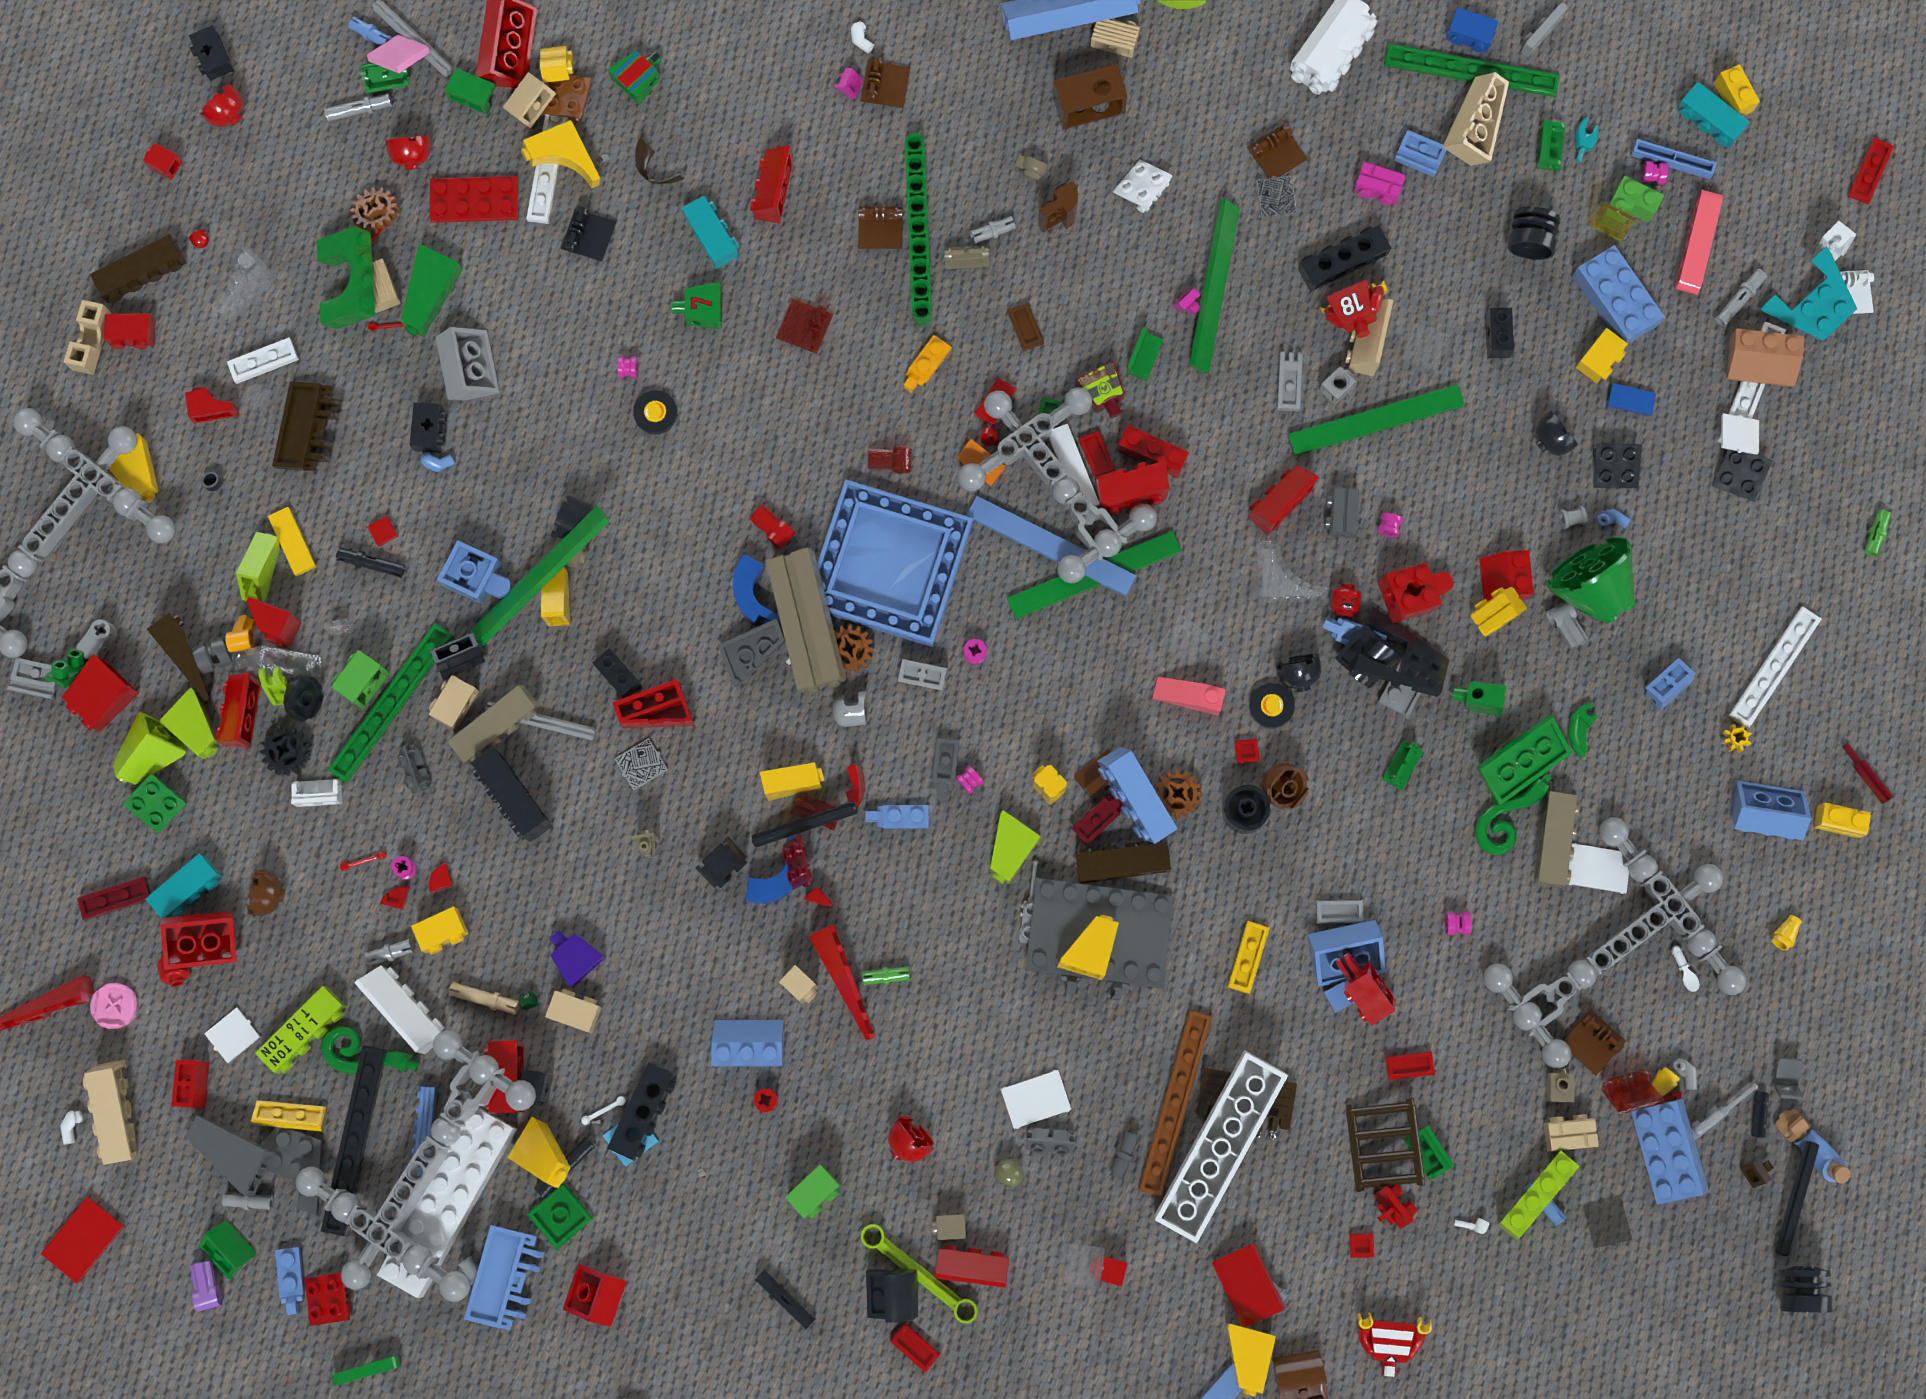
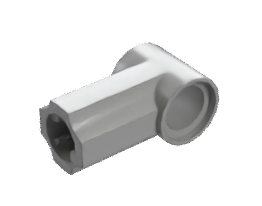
M1564 601L1546 611L1549 622L1555 629L1559 630L1570 649L1588 639L1576 619L1577 614L1572 605Z

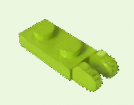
M279 666L273 667V675L268 677L266 668H259L258 675L261 687L272 705H284V693L289 683L285 676H283L281 668Z

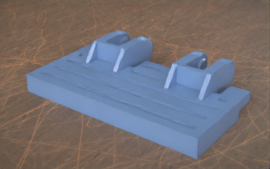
M490 1225L464 1320L511 1330L513 1320L503 1318L504 1315L526 1319V1313L520 1310L508 1309L506 1305L508 1300L524 1305L531 1302V1299L511 1294L510 1291L517 1293L522 1291L526 1273L516 1271L517 1267L534 1272H539L540 1267L536 1264L519 1261L521 1253L529 1254L536 1258H543L544 1252L523 1247L524 1244L534 1246L537 1236Z

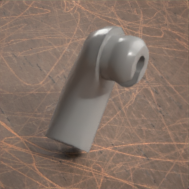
M1683 1058L1675 1060L1673 1062V1069L1685 1078V1090H1697L1696 1068Z

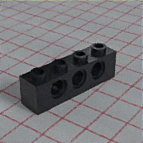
M1379 225L1374 228L1370 226L1363 229L1355 237L1348 236L1344 238L1340 244L1334 247L1333 245L1325 247L1321 250V253L1315 256L1310 254L1301 260L1298 271L1309 291L1312 292L1388 256L1391 246ZM1358 245H1365L1368 250L1362 251L1358 248ZM1345 254L1349 259L1342 260L1338 255ZM1325 263L1329 266V269H1321L1319 264Z
M648 1062L607 1149L633 1161L637 1157H642L646 1145L643 1143L647 1136L651 1137L656 1127L654 1120L657 1114L661 1115L666 1107L665 1097L667 1093L671 1094L676 1086L675 1074ZM652 1085H658L660 1088L659 1095L654 1098L650 1097L648 1089ZM643 1106H647L650 1110L649 1116L645 1119H640L638 1117V1110ZM631 1128L639 1130V1137L634 1141H630L627 1136Z

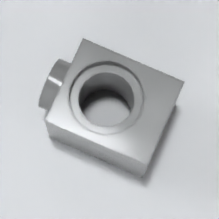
M1340 366L1321 384L1319 391L1335 406L1354 388L1356 383L1355 377L1349 370H1344ZM1341 381L1344 384V388H1337L1334 382Z

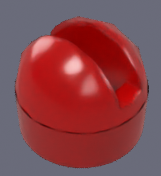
M204 229L197 230L189 236V240L197 248H205L208 245L209 238Z
M992 426L984 427L980 434V441L987 446L995 445L998 441L997 429Z

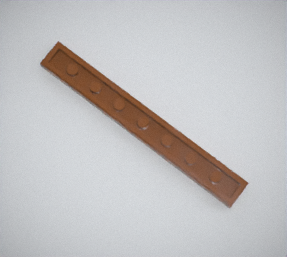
M1189 1010L1138 1191L1162 1197L1212 1020L1210 1015Z

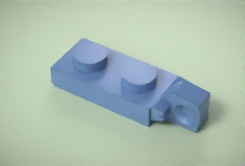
M1328 616L1325 618L1322 628L1332 632L1331 636L1336 638V641L1345 645L1363 627V625L1346 618L1339 617L1336 620ZM1373 630V631L1376 632L1382 639H1385V640H1386V638H1387L1386 635H1384V634H1382V633H1379V632Z
M929 805L877 806V811H865V821L877 822V827L883 829H929Z
M301 1247L275 1250L281 1304L286 1303L287 1315L300 1314L299 1301H304L303 1295L305 1294Z

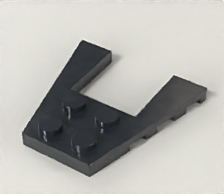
M1372 607L1368 612L1365 624L1372 630L1386 635L1388 639L1405 646L1399 671L1359 653L1355 659L1351 675L1368 676V680L1376 682L1379 679L1389 681L1392 686L1399 687L1404 685L1412 687V691L1438 697L1443 689L1450 660L1399 624L1392 623L1389 617Z

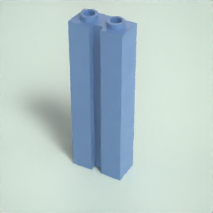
M1013 0L1000 3L1003 24L1008 31L1010 39L1014 40L1138 13L1137 5L1141 4V1Z

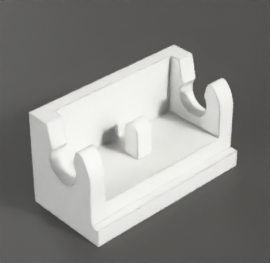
M1838 221L1822 237L1813 256L1815 257L1827 246L1836 261L1841 255L1844 256L1856 234Z
M342 780L292 782L291 804L296 807L342 804Z

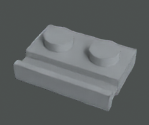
M16 658L10 677V686L7 689L13 692L54 700V693L58 688V684L48 682L45 679V675L52 670L51 665Z
M1400 663L1398 664L1396 671H1399ZM1389 682L1378 702L1408 717L1421 693L1412 691V687L1404 685L1399 687L1392 686L1391 682Z

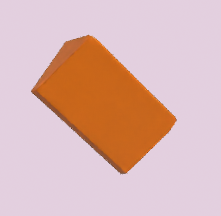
M970 439L957 457V460L963 465L969 463L979 464L991 456V454L974 440ZM1001 464L988 473L985 483L991 487L1005 471V465Z

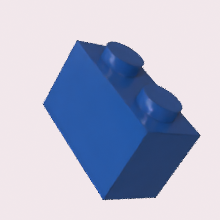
M1457 7L1446 39L1450 40L1454 45H1465L1471 47L1475 52L1487 53L1499 21Z

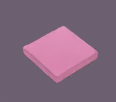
M396 35L367 54V58L371 63L400 73L430 52L427 45L401 35Z

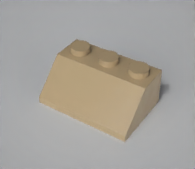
M1382 300L1380 310L1376 313L1377 320L1368 325L1370 331L1368 336L1358 338L1355 330L1351 332L1350 342L1353 343L1352 350L1347 351L1345 363H1349V371L1374 376L1380 364L1393 300Z

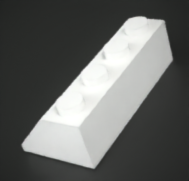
M379 966L355 981L354 983L415 1052L426 1054L433 1048L435 1036L442 1032L445 1027L438 1019L434 1018L432 1020L427 1014L429 1009L423 1002L419 1001L417 1003L413 999L414 992L406 984L402 986L398 982L397 978H399V975L391 967L387 969L384 966Z

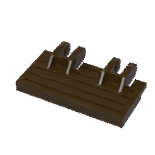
M290 381L272 463L273 467L277 469L316 472L317 462H330V456L315 452L316 448L333 449V443L313 439L323 438L326 420H339L340 414L334 411H324L325 406H342V400L322 397L323 395L331 396L333 386Z
M1204 1067L1196 1114L1207 1116L1208 1106H1211L1212 1110L1232 1072ZM1284 1082L1266 1117L1272 1118L1268 1133L1271 1140H1275L1279 1118H1281L1279 1129H1290L1297 1083ZM1262 1125L1255 1137L1260 1138L1263 1130Z

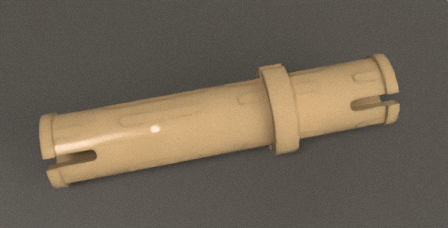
M453 982L450 986V989L453 990H449V996L488 1006L493 1011L498 1009L516 1015L519 1008L516 1007L520 1006L519 1001L503 997L501 993L495 992L492 994L458 984L457 982Z

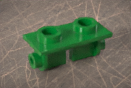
M1403 740L1382 780L1403 791L1423 753L1418 748L1419 745L1414 742L1409 744Z

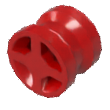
M764 1088L755 1094L754 1105L762 1112H771L778 1105V1097L774 1091Z

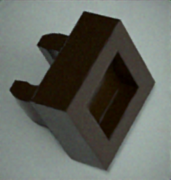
M1760 1159L1744 1164L1740 1169L1752 1188H1755L1772 1180L1768 1172L1774 1169L1769 1160L1762 1163Z

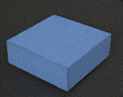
M1345 982L1323 993L1334 1013L1354 1003H1351L1344 994V990H1346L1344 988Z

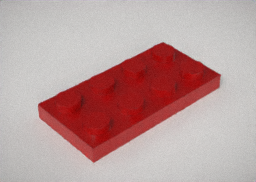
M518 177L430 179L429 220L431 223L518 220Z

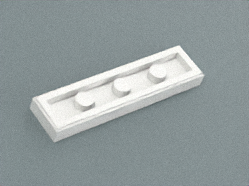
M1068 424L1054 428L1049 441L1057 460L1063 467V472H1067V477L1077 481L1083 496L1087 497L1094 506L1099 507V501ZM1076 505L1078 512L1086 510L1083 505Z

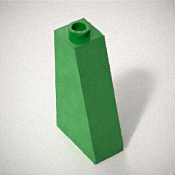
M421 244L417 248L401 317V323L405 327V331L415 337L417 334L425 337L462 272L458 262Z

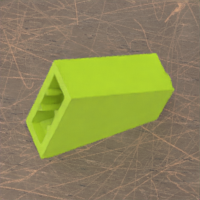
M255 533L236 572L242 600L247 601L248 597L265 603L280 553L278 537L269 533Z
M190 687L159 722L198 757L205 760L217 752V746L220 743H218L216 738V731L202 697L196 690Z
M1004 810L1000 814L990 871L993 873L992 877L1001 884L1005 881L1009 884L1038 844L1041 836Z

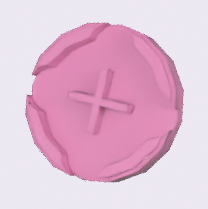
M120 983L104 985L94 993L90 1003L92 1017L100 1026L108 1029H121L130 1024L138 1010V999L135 992L128 986Z

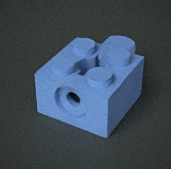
M458 540L437 579L441 586L479 604H483L488 594L503 599L513 589L510 580L498 574L502 564L497 558Z

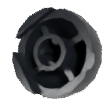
M1552 411L1545 414L1538 421L1535 429L1538 440L1535 443L1543 453L1547 450L1552 455L1561 456L1571 452L1578 446L1574 437Z
M1313 653L1289 657L1288 663L1283 664L1282 660L1275 663L1280 682L1288 688H1296L1297 692L1310 690V685L1316 683L1321 675L1319 654H1316L1315 657H1313Z

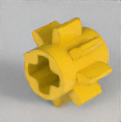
M1732 724L1729 726L1730 731L1725 730L1722 732L1726 737L1721 743L1727 744L1729 752L1737 748V751L1740 753L1744 751L1743 745L1747 747L1751 745L1748 737L1752 733H1747L1744 730L1745 725L1736 728V725ZM1735 734L1738 735V738H1737V739L1739 740V742H1736V741H1735V740H1736V737L1734 736Z

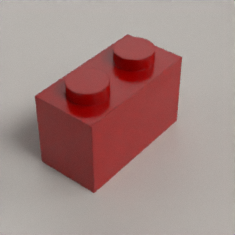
M105 314L104 340L114 349H124L125 346L146 349L147 346H154L156 320L150 314Z

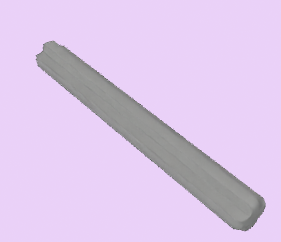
M377 0L373 3V10L401 36L428 46L430 53L424 58L443 76L447 77L453 72V67L382 0Z
M488 702L485 711L488 710L495 703ZM536 714L528 721L523 719L520 722L588 740H593L596 733L593 727L541 714Z

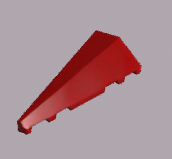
M834 924L810 935L809 938L866 1041L875 1038Z
M82 975L0 1016V1031L51 1017L52 1012L89 1002L88 996L94 995L91 977Z

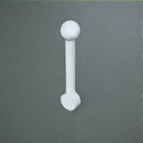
M622 1096L618 1097L616 1102L590 1116H583L581 1123L587 1125L590 1123V1120L618 1105L623 1106L626 1103V1099Z

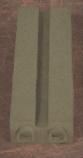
M807 547L791 552L787 556L782 555L766 560L797 690L806 693V695L818 693L819 688L827 686L830 689L840 686V682L846 681V676L815 552Z

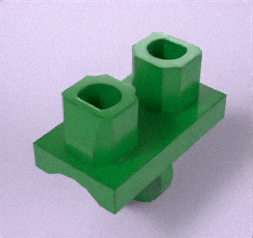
M71 649L67 652L66 660H57L51 664L52 670L45 675L46 681L55 682L63 689L69 688L87 663V660L83 658V652Z

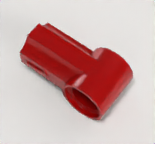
M764 505L758 507L750 518L779 550L796 534L785 521H780Z

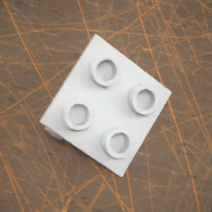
M1139 159L1114 189L1113 193L1137 204L1138 211L1144 213L1149 210L1153 203L1152 201H1157L1156 196L1160 197L1162 191L1169 186L1172 175Z
M1868 270L1840 272L1857 307L1853 314L1873 313L1870 282L1874 281V274Z

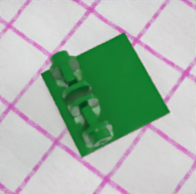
M151 773L122 805L158 834L187 803L183 798L174 793L172 789L167 787V784L165 785L156 775L154 776Z

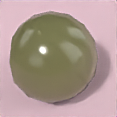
M1011 1159L999 1162L994 1171L995 1180L1010 1188L1017 1187L1024 1175L1021 1165Z

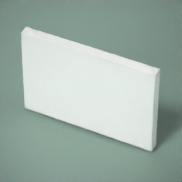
M1577 843L1571 844V847H1574L1573 860L1569 861L1568 870H1571L1569 885L1620 892L1621 894L1627 893L1629 871L1628 866L1624 867L1623 864L1628 860L1621 851L1579 845Z
M1053 1070L1050 1073L1001 1089L1014 1129H1019L1021 1126L1071 1110L1058 1070Z

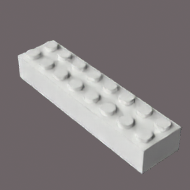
M1243 1051L1154 1215L1156 1221L1195 1243L1199 1241L1286 1081L1288 1075L1251 1053Z
M478 1108L473 1116L465 1122V1127H461L459 1139L450 1145L452 1148L448 1150L446 1159L402 1229V1232L411 1237L414 1242L428 1247L433 1256L440 1258L437 1263L438 1266L442 1265L517 1131V1128L481 1108ZM401 1242L397 1245L399 1252L402 1250ZM387 1256L377 1276L416 1298L424 1297L433 1280L429 1277L419 1279L417 1275L408 1273L403 1263L396 1261L397 1258Z

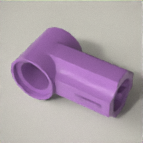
M212 1261L191 1265L190 1270L194 1286L192 1301L195 1310L200 1312L222 1306V1294L220 1287L216 1285Z

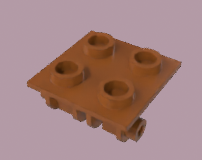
M570 75V80L549 82L548 87L556 94L541 114L570 117L573 123H579V120L583 118L582 114L586 107L592 78Z

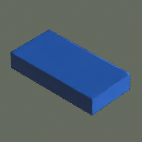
M1612 383L1607 406L1651 416L1656 393Z

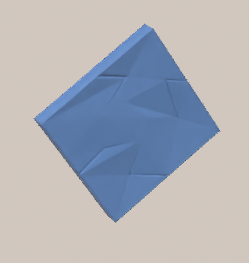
M845 479L817 562L830 616L933 647L974 523V518Z

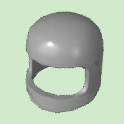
M867 691L859 692V701L854 703L847 702L844 694L834 699L832 712L834 720L838 725L842 727L867 725V715L864 713Z

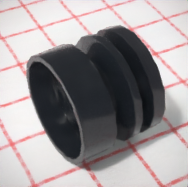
M1535 206L1516 209L1512 223L1514 231L1511 232L1508 243L1509 252L1515 256L1531 260H1545L1553 257L1557 243L1555 236L1558 234V226L1561 220L1559 214L1550 209Z
M1792 1266L1786 1269H1779V1276H1790V1281H1780L1779 1285L1791 1288V1293L1780 1295V1311L1833 1312L1832 1296L1821 1294L1820 1290L1821 1288L1832 1286L1830 1282H1820V1277H1831V1270H1824L1817 1266Z

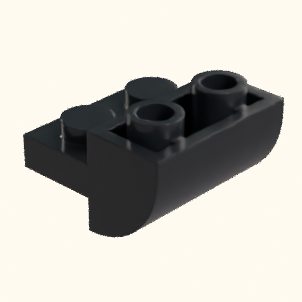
M1364 624L1335 659L1351 675L1355 659L1359 653L1387 667H1391L1402 654L1387 640L1382 639L1367 624ZM1351 675L1368 688H1372L1377 683L1376 681L1368 680V676Z
M868 1269L866 1271L867 1318L885 1319V1322L895 1323L910 1321L918 1317L917 1269Z

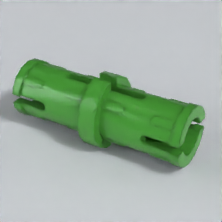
M1886 510L1877 511L1873 527L1868 532L1870 536L1864 549L1865 554L1873 557L1879 555L1883 539L1888 534L1886 530L1892 517L1890 512Z
M908 966L889 969L888 967H883L880 970L862 971L864 986L878 983L889 985V982L910 981Z

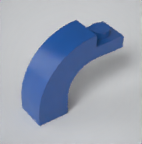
M743 554L733 576V593L741 613L754 626H757L760 619L763 620L762 624H766L774 619H780L779 615L763 607L755 598V587L765 571L764 566Z
M790 836L789 841L795 838L796 836ZM787 862L784 869L773 878H748L746 902L750 904H769L791 894L794 890L787 879Z

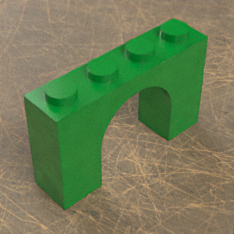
M354 226L317 240V262L332 267L348 262L350 266V280L344 292L336 298L319 303L321 325L340 329L374 317L375 302L371 232Z

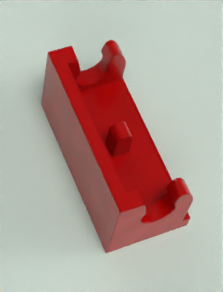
M176 1060L171 1107L205 1109L210 1062Z

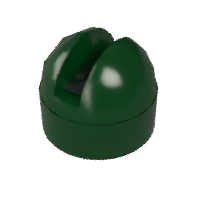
M527 991L528 995H525L524 992L521 993L519 996L521 1010L531 1009L539 1005L534 992Z

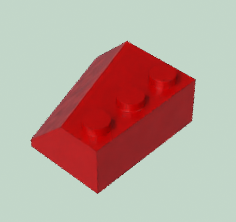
M1165 456L1158 457V462L1151 465L1146 464V462L1139 463L1129 472L1127 469H1120L1098 476L1095 491L1100 504L1099 507L1105 509L1109 515H1115L1121 509L1129 508L1131 510L1134 506L1141 503H1150L1151 505L1163 503L1167 499L1169 491Z

